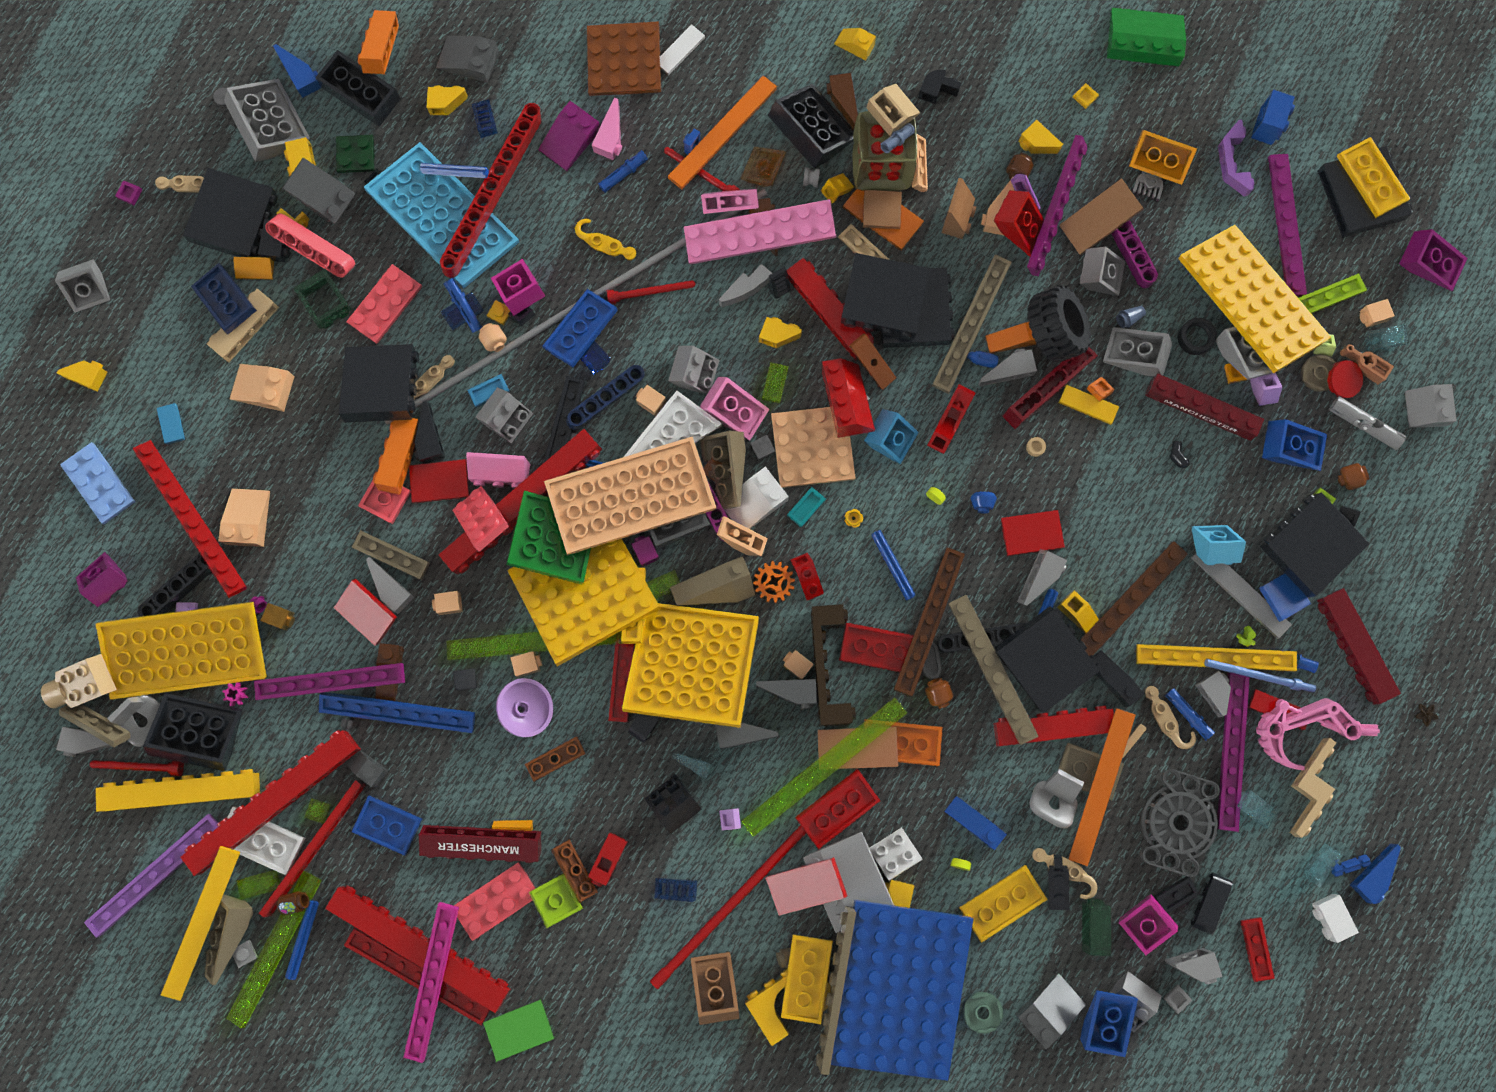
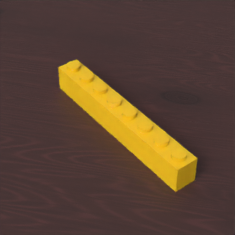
M253 769L240 770V774L233 775V771L221 772V776H214V773L201 774V778H194V775L182 776V780H175V777H164L162 782H155V779H143L141 784H136V781H123V785L116 786V782L103 783V787L96 788V812L250 798L260 793L259 773H253Z

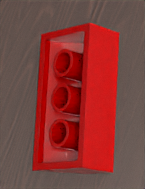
M842 358L822 361V375L837 438L874 432L875 428L859 364Z

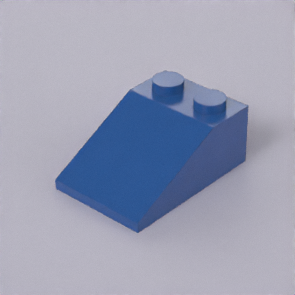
M1286 419L1268 421L1262 458L1276 463L1321 471L1327 434Z
M1096 990L1082 1027L1080 1040L1084 1049L1125 1057L1138 998Z

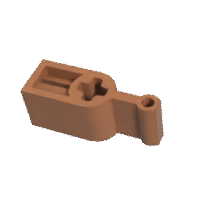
M1350 344L1340 351L1342 357H1347L1358 364L1362 374L1378 385L1386 380L1394 368L1393 365L1374 353H1361Z

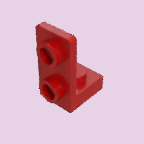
M805 553L790 559L806 600L824 594L810 555Z

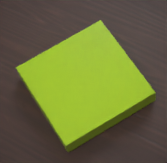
M564 874L529 892L546 928L583 909Z

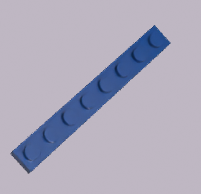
M329 692L319 694V713L473 733L475 712Z

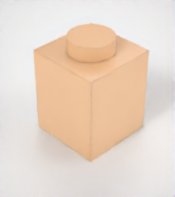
M1388 299L1366 305L1360 310V320L1363 324L1365 323L1366 328L1387 322L1395 316Z
M648 385L644 389L641 388L636 395L637 404L654 416L659 413L667 402L665 396Z
M453 591L434 594L435 599L432 600V607L437 614L444 615L463 612L460 592Z
M796 650L793 653L789 651L783 659L785 662L783 667L800 680L806 676L814 665Z
M534 651L510 657L516 677L539 672L540 666H542L540 655H536Z

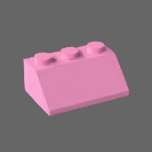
M467 452L468 479L475 486H485L486 483L492 484L493 487L497 488L511 485V488L515 489L529 476L530 463L525 456Z

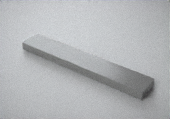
M1196 553L1191 557L1194 562L1274 637L1279 639L1292 625L1287 619L1279 622L1268 602L1229 565L1224 563L1207 565Z

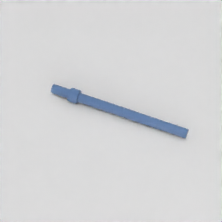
M1206 659L1204 662L1206 667L1288 686L1292 690H1304L1312 693L1316 690L1315 685L1304 683L1300 679H1288L1211 659Z

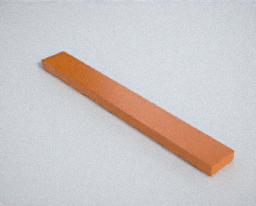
M762 76L668 175V179L680 189H683L777 90V86L765 76Z
M1117 708L1115 710L1068 858L1071 861L1085 866L1089 864L1136 714Z

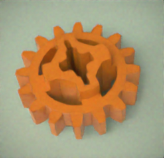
M772 561L771 566L764 563V569L758 568L760 574L754 575V578L758 579V581L753 582L754 586H758L755 592H761V599L767 597L768 603L771 599H774V603H777L778 598L784 601V595L790 597L789 590H794V586L790 585L795 582V579L790 578L793 572H787L788 566L782 568V562L775 565L774 561ZM773 570H778L782 573L776 574L773 572ZM766 573L767 580L761 584L762 577ZM771 578L779 580L777 582L778 586H774V584H769L771 583ZM787 580V586L783 591L781 585ZM767 590L775 591L776 595L769 594V593H767L766 591H767Z

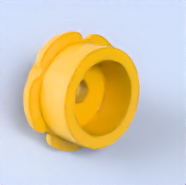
M852 509L846 512V525L853 528L859 527L860 523L863 522V515L860 511Z

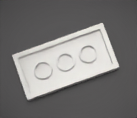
M232 807L227 817L228 819L234 815L233 811L238 807ZM268 822L233 850L239 851L240 855L287 875L297 858L305 837Z

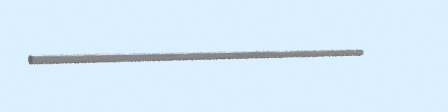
M765 189L757 193L758 199L768 195ZM742 210L727 211L711 221L731 218ZM685 237L597 289L594 293L598 296L607 293L606 290L614 289L685 246ZM576 303L511 341L501 351L493 352L414 400L415 409L421 406L423 401H429L565 318ZM385 421V423L389 425L391 421Z

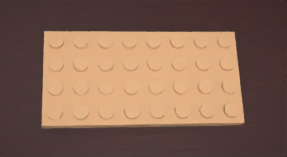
M693 437L544 481L567 555L716 510V505Z

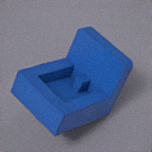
M693 129L684 138L683 143L686 155L700 142V132L696 129Z

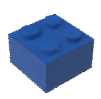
M1273 90L1260 108L1251 138L1270 145L1275 140H1279L1282 132H1285L1288 128L1289 121L1287 119L1294 110L1295 105L1293 101L1295 97Z

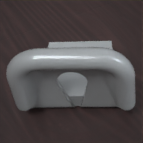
M150 695L127 698L107 719L111 723L117 724L130 732V739L128 741L132 745L142 747L160 704ZM135 712L147 718L148 722L145 727L141 728L137 725L132 716Z
M1060 769L1057 770L1047 781H1041L1034 787L1029 801L1031 810L1035 815L1056 827H1070L1078 807L1076 797L1082 789L1084 782ZM1054 795L1059 798L1058 810L1051 808L1049 805V801Z

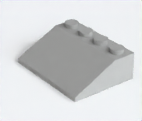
M279 79L226 88L224 102L255 162L272 159L284 153V150H286L285 142L305 137L310 140Z
M862 832L803 857L806 865L835 858L848 895L844 899L823 904L835 933L841 931V912H844L845 906L853 907L854 900L894 905Z

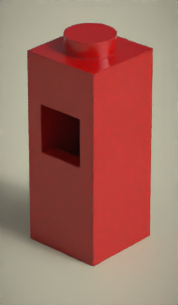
M611 832L608 834L588 875L592 879L591 883L599 887L602 884L605 886L608 884L628 840Z

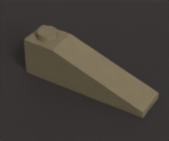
M725 431L706 436L701 439L704 462L708 463L713 458L722 463L717 465L711 464L712 470L709 472L710 477L714 478L715 490L722 508L726 510L740 507L746 453L744 432Z
M743 556L670 587L677 606L738 603L755 596L751 575Z
M224 894L214 916L213 931H208V938H210L212 949H209L206 954L205 977L211 985L217 984L253 916L252 907L245 900Z

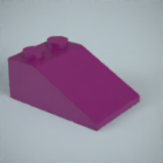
M569 101L558 114L538 150L561 168L568 171L596 137L600 128L599 121Z
M1433 229L1414 231L1399 264L1407 271L1453 291L1468 258Z

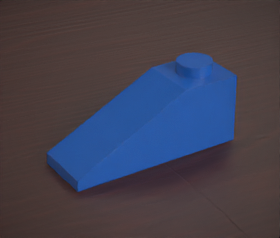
M277 44L273 45L302 98L321 88L316 80L318 75L316 70L312 71L308 64Z
M957 796L944 811L992 850H995L1007 835Z
M1389 844L1371 865L1350 884L1366 903L1377 904L1384 899V894L1389 889L1401 849L1398 844Z

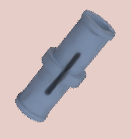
M907 123L900 130L894 131L888 139L880 144L882 151L889 153L895 147L901 146L908 137L915 133L914 126Z

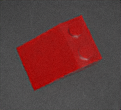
M1009 190L995 216L994 222L1004 236L1031 257L1044 218L1029 192Z

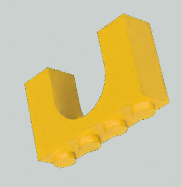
M788 968L780 973L782 977L776 981L771 979L766 982L763 990L760 992L754 990L746 996L748 1000L745 1001V1004L771 1046L789 1035L774 1006L777 994L785 987ZM828 980L823 1011L828 1009V1005H826L827 993H831L832 987L829 984Z

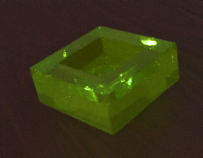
M311 798L304 818L325 823L331 804Z

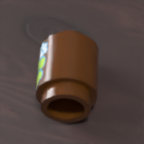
M300 891L282 895L277 902V909L284 916L304 911L309 906L308 895Z

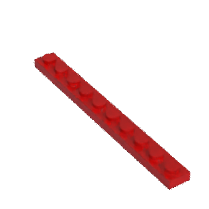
M149 440L134 447L135 455L228 598L246 590L245 583L152 441Z

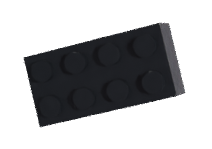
M339 50L334 53L316 76V80L322 89L379 127L401 100L396 88L375 74L363 73L361 65Z

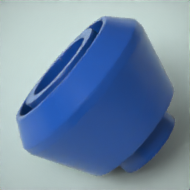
M975 492L970 499L978 513L986 514L989 513V510L993 509L997 497L992 492Z

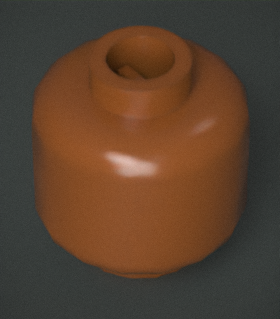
M1354 463L1342 467L1337 479L1340 486H1345L1347 490H1354L1364 487L1367 480H1369V475L1364 465L1361 466L1359 463Z
M942 678L929 681L927 683L928 686L925 688V693L930 705L938 706L939 708L950 705L949 701L953 699V693L949 682L942 680Z

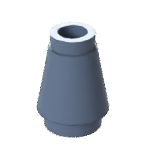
M1143 306L1122 310L1116 316L1117 323L1121 328H1129L1145 316L1146 311Z

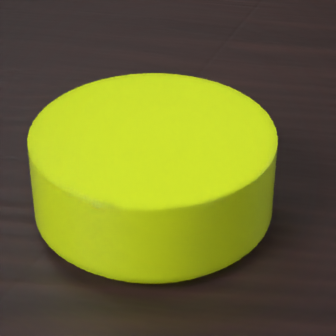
M931 487L926 493L928 498L938 505H941L946 499L943 492L935 487Z
M953 858L951 866L970 871L971 862Z

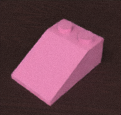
M718 377L699 406L732 431L744 432V438L749 441L769 411V408L727 377Z

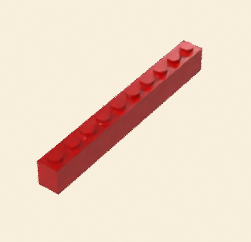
M585 429L581 430L496 504V507L509 525L506 530L480 552L473 546L466 532H464L439 554L441 559L452 572L458 575L466 572L473 561L481 559L488 548H493L498 544V540L503 535L506 536L512 532L516 524L524 490L549 497L544 481L583 470L587 462L596 459L600 455L602 448Z
M337 730L330 735L328 742L325 744L320 743L313 749L315 752L310 756L305 755L298 760L296 767L285 770L281 774L282 778L278 781L273 780L266 785V790L261 794L253 795L249 799L250 803L234 810V815L229 819L225 818L217 824L218 828L202 835V840L197 844L193 843L184 850L186 853L180 858L193 876L202 875L213 866L220 846L235 849L360 751L361 748L348 731Z
M346 885L345 887L337 888L325 909L422 969L424 968L430 938L422 935L424 932L415 926L413 928L406 925L407 921L399 916L394 918L389 914L390 911L383 906L378 908L372 904L373 900L364 895L360 897L355 894L356 890L351 886ZM450 948L443 981L496 1013L511 990L507 987L508 983L500 978L497 980L490 976L491 972L484 968L479 970L473 966L474 962L466 957L461 959L456 956L457 952Z

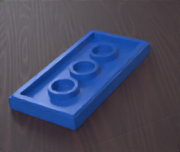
M587 289L542 347L573 368L618 311L617 307Z

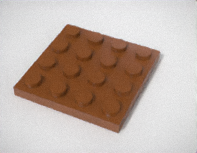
M659 21L587 26L589 96L661 92Z

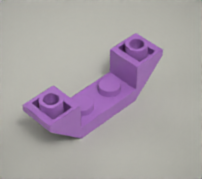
M1238 120L1218 145L1223 181L1241 195L1248 196L1254 189V179L1251 178L1250 172L1236 173L1237 164L1233 159V145L1240 144L1246 136V128L1243 126V121Z

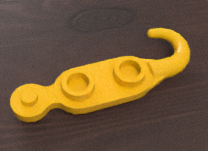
M581 219L577 222L575 226L576 235L593 249L611 256L623 255L627 260L635 259L636 250L633 247L625 248L619 240L601 233L582 232L581 226L584 223H591L590 219Z

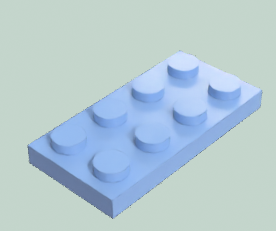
M89 443L60 464L102 524H106L135 503L133 497L94 443Z

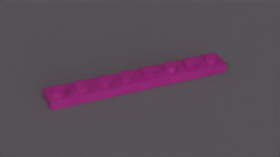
M1075 135L1028 262L1027 268L1031 275L1039 276L1041 270L1044 269L1046 255L1050 252L1052 239L1057 234L1058 222L1062 219L1064 206L1069 201V192L1075 184L1076 173L1081 168L1082 157L1087 152V144L1081 135Z
M1288 154L1269 155L1268 162L1284 282L1297 297L1307 295L1289 156Z
M397 663L254 681L255 700L405 683L404 664Z
M1228 672L1227 678L1231 690L1227 715L1224 718L1217 829L1239 832L1250 677Z

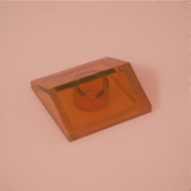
M754 147L741 180L762 188L772 186L786 152Z

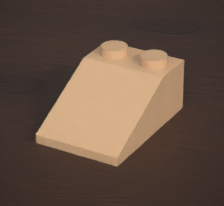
M240 364L230 400L284 412L294 376L287 370L268 366Z
M232 489L220 523L218 541L226 545L264 547L270 491Z

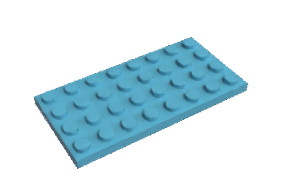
M419 142L366 184L364 189L440 265L443 253L475 196L455 176L422 174L419 169L421 163H442ZM493 213L490 215L459 274L454 277V280L463 289L519 243V239ZM450 264L446 268H451L453 265Z

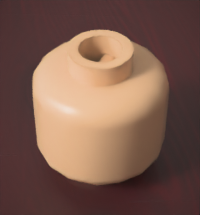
M488 323L480 329L478 338L487 351L499 352L504 348L507 337L499 325Z

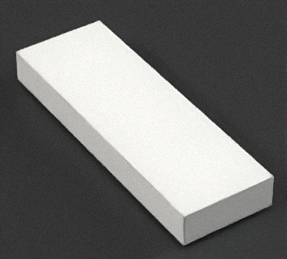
M691 24L660 56L661 70L669 76L705 39V35Z

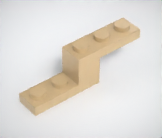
M1323 738L1305 764V770H1301L1291 787L1311 800L1289 832L1295 837L1303 838L1310 833V826L1314 820L1316 821L1321 816V810L1324 805L1328 804L1333 798L1332 793L1335 789L1315 775L1323 769V762L1335 750L1333 747L1337 742L1331 738Z

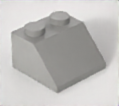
M1106 246L1086 249L1080 284L1091 291L1119 296L1125 261Z
M94 259L57 273L55 282L75 313L110 300L103 275Z
M1452 384L1430 385L1405 391L1409 428L1444 427L1457 421Z
M1204 948L1165 959L1166 964L1200 982H1205V984L1215 983L1217 978L1222 977L1215 953Z

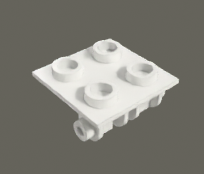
M902 828L869 848L889 881L923 860Z

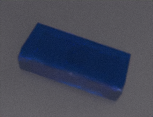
M472 292L464 296L476 316L484 311ZM455 303L441 311V314L452 330L466 323Z
M594 341L580 360L595 374L606 368L611 358Z

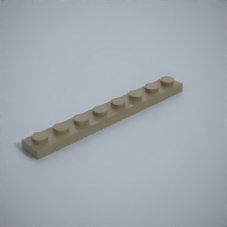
M996 254L994 255L932 387L945 393H950L1012 263L1011 261Z
M965 595L950 602L948 605L1019 745L1039 737L968 596Z
M845 906L844 912L840 914V924L842 927L841 932L837 933L836 938L838 951L833 956L835 969L834 973L831 972L829 984L832 985L831 993H827L826 997L828 1010L823 1015V1026L825 1028L824 1033L820 1034L819 1039L821 1052L816 1057V1066H818L820 1073L824 1075H829L856 917L854 908Z

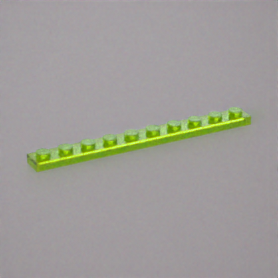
M622 631L595 646L622 644ZM539 632L446 641L447 660L449 661L522 654L532 651H548Z
M893 698L741 822L753 837L756 836L904 717L907 711L896 698Z

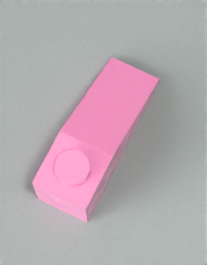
M615 97L592 143L594 153L614 160L616 155L619 156L622 150L620 109L618 99Z
M757 189L712 192L701 195L703 214L759 208Z

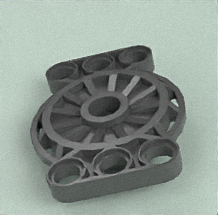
M1167 769L1161 774V782L1165 787L1154 792L1148 798L1142 810L1141 827L1149 846L1141 850L1140 857L1146 864L1193 877L1198 874L1200 869L1198 862L1194 858L1201 856L1210 848L1217 834V815L1209 800L1218 796L1219 786L1210 780L1174 769ZM1170 772L1176 777L1173 784H1169L1166 781V775ZM1189 778L1195 782L1192 790L1185 787V781ZM1208 784L1214 788V793L1211 796L1206 795L1204 792V788ZM1160 793L1161 797L1152 803L1151 801ZM1149 806L1151 807V809L1149 811L1148 819H1145L1146 811ZM1177 815H1180L1184 823H1186V826H1183L1180 830H1177L1173 824L1174 818ZM1145 823H1148L1150 836L1147 834ZM1207 842L1206 846L1201 851H1199V849L1203 847ZM1150 849L1156 854L1153 861H1148L1145 857L1146 851ZM1169 855L1175 859V864L1172 867H1167L1165 864V858ZM1192 862L1194 864L1192 873L1185 871V863Z

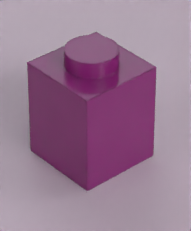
M641 536L634 540L635 543L632 544V547L642 567L659 560L649 536L646 538Z

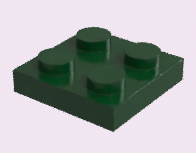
M373 134L336 136V171L338 173L374 171Z

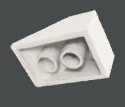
M765 466L742 485L741 506L726 509L725 512L731 520L751 529L786 503L789 496Z

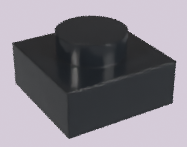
M527 307L514 316L511 311L508 315L510 319L523 326L535 313L533 309Z
M1340 505L1339 512L1355 527L1361 511Z

